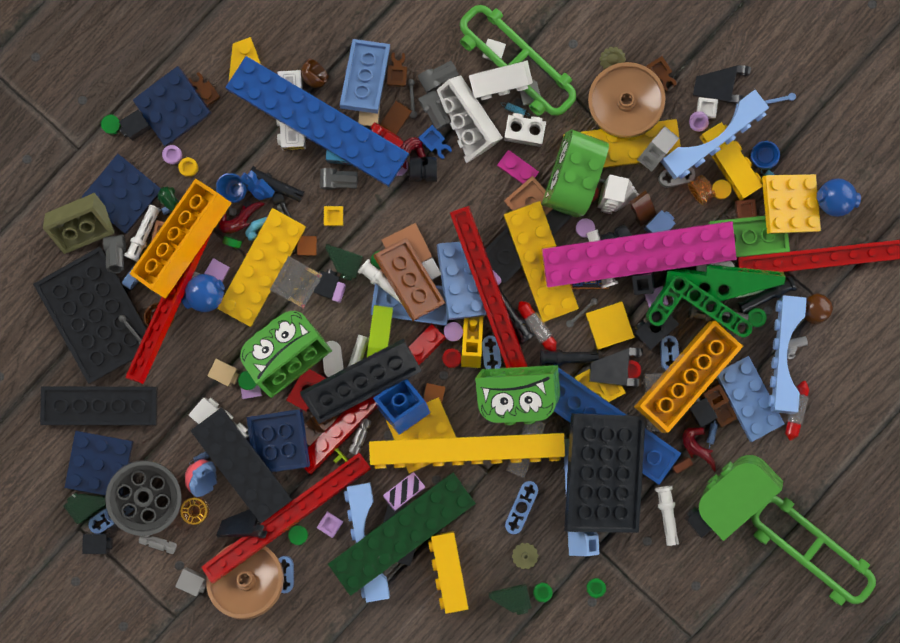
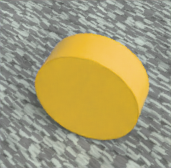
M187 157L180 161L178 168L183 176L193 177L197 174L198 164L194 159Z
M718 180L712 185L711 192L715 198L725 199L731 193V185L726 180Z

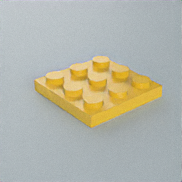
M816 174L766 175L762 177L767 234L821 231Z
M439 397L426 403L430 410L429 415L400 435L386 420L394 440L456 438ZM413 463L405 464L409 473L423 468L413 467Z

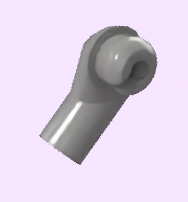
M806 336L790 339L787 359H793L796 356L795 352L798 347L808 345Z

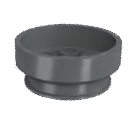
M138 460L124 465L113 475L106 490V508L110 518L120 529L133 535L147 536L164 530L174 521L181 505V490L177 479L168 468L154 461ZM135 473H142L144 480L136 483L133 480ZM159 477L163 480V484L161 487L156 488L152 485V480ZM126 486L130 489V493L128 496L123 497L119 494V489ZM140 492H147L149 498L146 501H140L137 497ZM160 496H165L168 499L165 506H159L156 503ZM125 506H133L135 512L132 515H126L123 511ZM151 510L154 516L152 519L146 520L142 516L143 512Z

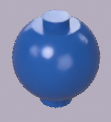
M836 178L822 185L817 192V200L820 208L826 214L840 217L848 214L853 208H857L860 205L861 195L856 192L850 182Z
M209 274L196 275L188 282L182 303L187 309L193 308L199 312H210L221 304L224 296L223 290H225L224 284L221 280Z

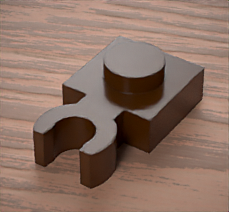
M392 53L391 60L394 66L388 65L387 86L406 87L407 67L402 66L406 60L405 53H402L401 60H396L395 53Z
M663 56L646 66L658 76L665 92L668 91L666 83H671L673 87L677 85L675 79L668 76L672 73V70Z
M198 72L196 73L199 77L198 82H193L191 78L188 80L193 87L198 88L196 89L197 93L208 107L221 97L209 81L204 84V78Z

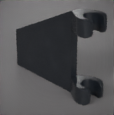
M737 65L697 76L693 96L718 99L719 101L736 105L744 98L742 95H732L736 73L742 76H749L751 67Z
M628 348L591 362L589 382L632 388L641 386V379L628 378L629 356L636 358L643 356V349Z
M248 509L222 520L216 536L218 538L254 536L263 539L266 537L267 531H263L264 525H257L258 519Z

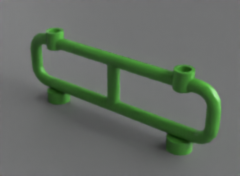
M484 5L472 7L460 20V29L465 35L460 40L461 45L468 51L477 46L498 67L507 66L498 55L467 27V23L477 13L485 14L492 24L499 27L522 49L508 65L522 62L527 56H530L556 81L560 88L565 89L569 94L568 99L559 108H553L528 85V89L524 91L534 100L529 105L531 111L537 116H541L545 111L554 116L565 113L576 100V91L570 84L572 81L571 77L566 73L560 75L501 20L503 14L500 10L495 8L492 11Z
M775 496L751 517L753 525L757 528L753 536L764 545L771 539L833 589L829 598L838 605L842 606L845 601L851 604L863 603L874 590L876 579L874 574L868 569L870 564L862 558L858 561L793 509L794 503L785 497L782 500ZM775 503L782 511L790 515L817 537L804 556L759 520V515L767 504ZM823 543L868 579L867 586L859 596H852L810 562Z

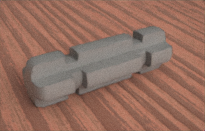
M364 419L360 423V427L357 428L352 441L354 443L349 448L350 453L356 455L361 451L360 446H363L368 433L367 428H370L371 425L369 419Z
M149 535L139 537L140 544H149V547L161 551L166 550L170 554H174L177 547L176 543L171 541L168 543L167 540L153 535L151 537Z

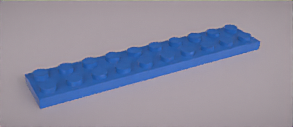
M245 56L225 87L226 90L388 187L409 156V153L247 56Z

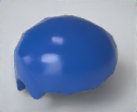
M762 141L752 148L751 160L757 168L762 170L771 169L779 162L780 150L773 142Z
M225 173L219 177L216 183V192L228 201L237 203L244 198L247 186L241 181V176Z

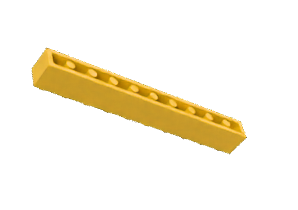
M564 433L370 441V465H374L375 469L386 468V464H394V468H403L408 463H413V467H424L425 463L433 462V466H444V462H452V465H464V461H471V464H483V460H491V464L503 463L502 459H510V463H519L525 458H530V462H541V458L548 457L549 461H561V457H565Z

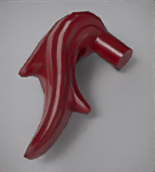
M417 137L406 139L400 147L408 153L415 149L418 157L426 156L422 142ZM406 159V161L404 162V164L402 165V167H403L404 169H407V166H406L407 159Z
M257 202L248 207L243 205L239 215L229 221H226L225 213L219 221L218 228L225 234H231L248 227L250 224L246 223L247 219L257 209L263 207L265 203Z
M704 427L684 430L682 439L691 458L694 455L703 458L715 472L716 465L710 454L713 450L703 448L695 440V436L705 434Z

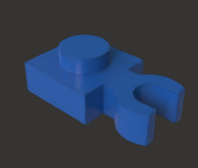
M433 125L418 137L431 153L436 149L439 158L442 160L445 159L441 154L442 150L446 149L449 153L452 152L450 146L442 144L445 138Z
M252 170L248 175L244 172L240 178L243 183L248 185L247 189L258 200L270 198L275 192L263 179L258 180L257 175Z

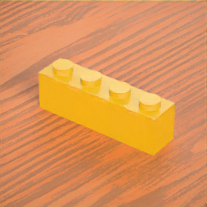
M721 122L703 133L699 138L703 144L708 143L722 134L727 125H723ZM733 140L728 145L724 142L719 146L721 150L714 154L712 158L730 183L739 200H743L763 187L760 175L754 173L751 168V161L743 156L741 153L742 148L737 141Z
M454 531L433 535L428 544L430 552L434 551L435 555L432 565L433 570L438 571L439 578L435 579L437 590L442 592V598H439L441 610L445 609V614L468 610Z

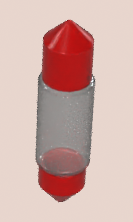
M520 301L518 311L539 343L546 350L556 351L557 342L541 317L534 311L529 302Z
M802 381L796 386L800 393L798 413L788 414L785 434L790 441L799 436L800 427L803 423L810 390L806 381Z

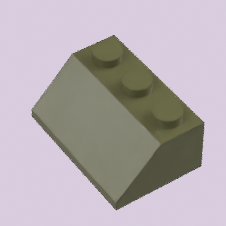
M95 193L45 213L43 229L64 254L114 234L106 207Z

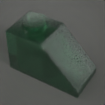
M326 244L325 248L337 272L341 274L340 278L352 281V278L357 280L359 274L357 272L362 266L364 257Z
M75 493L66 499L68 503L64 507L76 524H80L106 505V496L86 493L77 495Z
M526 583L488 592L490 599L512 613L517 612V615L528 613V609H532Z

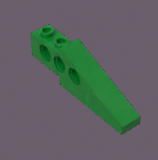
M706 264L705 271L679 268L666 271L665 285L674 275L685 277L698 287L702 283H708L709 288L704 291L718 301H724L785 283L784 272ZM677 279L674 282L675 289L681 288V279ZM721 285L729 287L726 292L718 291ZM693 290L690 293V299L696 300L698 298V291ZM709 301L706 305L713 304V301Z

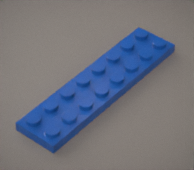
M558 367L560 398L554 412L570 422L571 413L626 415ZM645 428L642 473L660 485L681 453Z

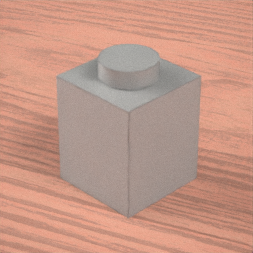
M186 567L183 569L175 587L198 596L200 593H204L206 589L205 581L207 576Z

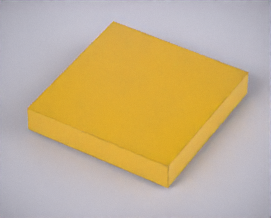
M623 302L586 313L597 350L634 338Z

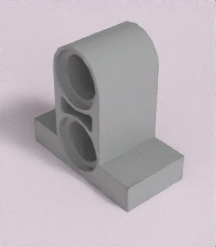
M664 126L637 160L652 172L678 141L679 137Z

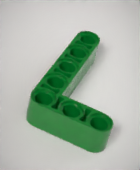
M674 275L668 280L646 313L649 323L660 326L667 320L680 299L683 298L740 337H747L752 332V325L749 321L680 275ZM677 279H681L683 282L680 289L674 288V282ZM693 290L698 291V298L696 300L690 299V293ZM670 295L672 298L671 303L664 305L663 298ZM709 301L714 303V308L711 311L706 310V304ZM659 311L661 314L660 319L653 321L652 314ZM729 312V320L723 322L722 314ZM740 323H744L746 328L743 332L739 333L737 327Z

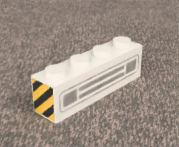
M301 70L278 71L279 76L303 89ZM276 120L277 126H280L277 142L283 150L306 149L305 137Z

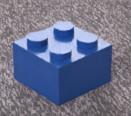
M408 379L384 390L373 398L379 411L398 435L430 414L426 401Z

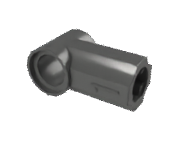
M449 61L435 69H428L418 75V78L425 92L429 93L434 89L437 90L447 80L457 77L459 74L453 62Z
M435 89L418 98L421 107L428 114L437 130L451 123Z
M322 168L320 170V189H357L358 172L338 171L332 168Z
M124 235L103 238V245L106 253V269L108 272L120 273L124 270L125 237Z

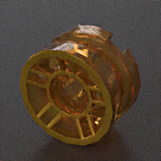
M702 174L697 176L695 181L691 180L688 183L691 193L702 205L707 202V199H712L716 196L715 191L711 189V184Z
M200 497L187 499L182 504L180 510L183 520L192 525L205 521L210 511L206 500ZM194 507L198 508V513L195 515L193 510H191Z

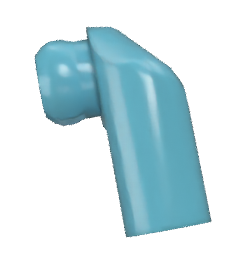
M267 217L251 222L245 231L249 241L256 239L257 231L262 228Z

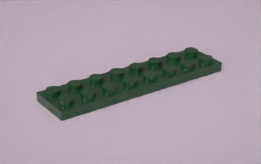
M452 472L330 561L328 566L351 596L476 503L454 472Z

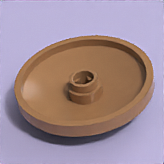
M631 62L618 63L603 70L593 81L588 97L589 110L595 123L606 133L620 138L637 137L650 131L660 120L665 108L664 87L658 76L649 68Z
M227 546V547H225L224 549H222L218 554H220L222 551H224V550H225L226 548H228L229 546ZM266 546L214 584L206 577V588L213 605L223 614L242 620L256 618L271 609L277 602L284 583L282 565L277 556Z

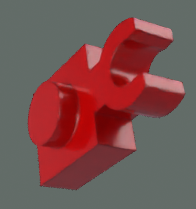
M374 122L370 127L374 133L396 146L401 147L403 144V140L399 136L383 128L378 123Z

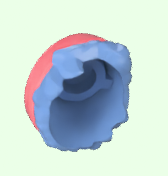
M205 459L198 460L191 464L185 472V486L194 497H201L210 493V491H213V486L217 484L214 462H209Z

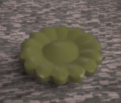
M609 47L601 53L599 60L603 69H606L612 65L624 63L626 58L622 49Z
M529 543L516 545V549H513L512 554L513 563L517 567H521V569L534 567L539 556L537 549Z

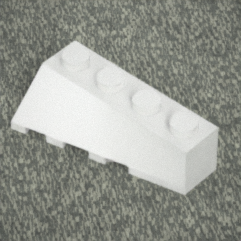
M461 75L447 80L437 89L444 110L450 116L451 127L453 130L455 129L459 138L457 142L465 153L464 159L466 163L489 150L503 139L478 100L474 98V94Z
M609 175L602 185L597 208H601V212L612 214V211L616 212L628 205L639 193H637V190H634L635 187L632 186L629 179Z

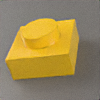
M324 206V226H343L344 207Z

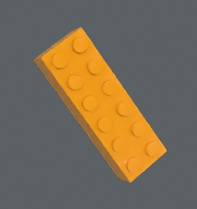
M195 178L129 274L166 299L232 203Z
M717 321L708 322L634 407L643 416H646V419L659 431L668 433L743 346Z

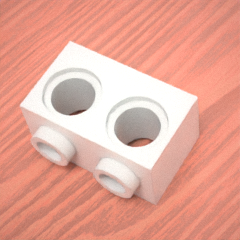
M518 113L508 115L504 141L537 147L542 146L546 122L542 121V118H523L524 115ZM517 123L521 126V130L514 132L510 126ZM531 127H537L540 130V133L538 135H532L529 129Z

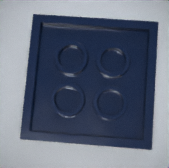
M179 66L175 67L133 99L138 109L166 147L211 114V111Z
M117 154L81 198L95 193L105 205L110 221L127 234L149 208V205L158 197V192L161 188Z
M302 409L246 417L250 444L271 472L310 467Z
M75 431L64 488L106 495L107 486L113 475L130 462L134 441ZM125 486L121 487L118 491L121 496L124 494Z

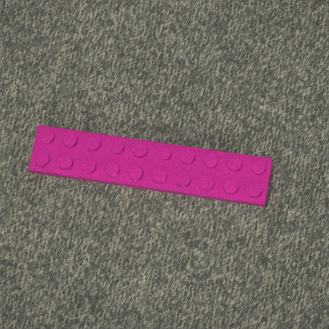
M732 221L542 248L546 287L737 260Z

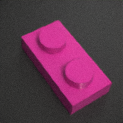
M509 150L497 165V167L521 184H524L532 176L536 178L539 171Z

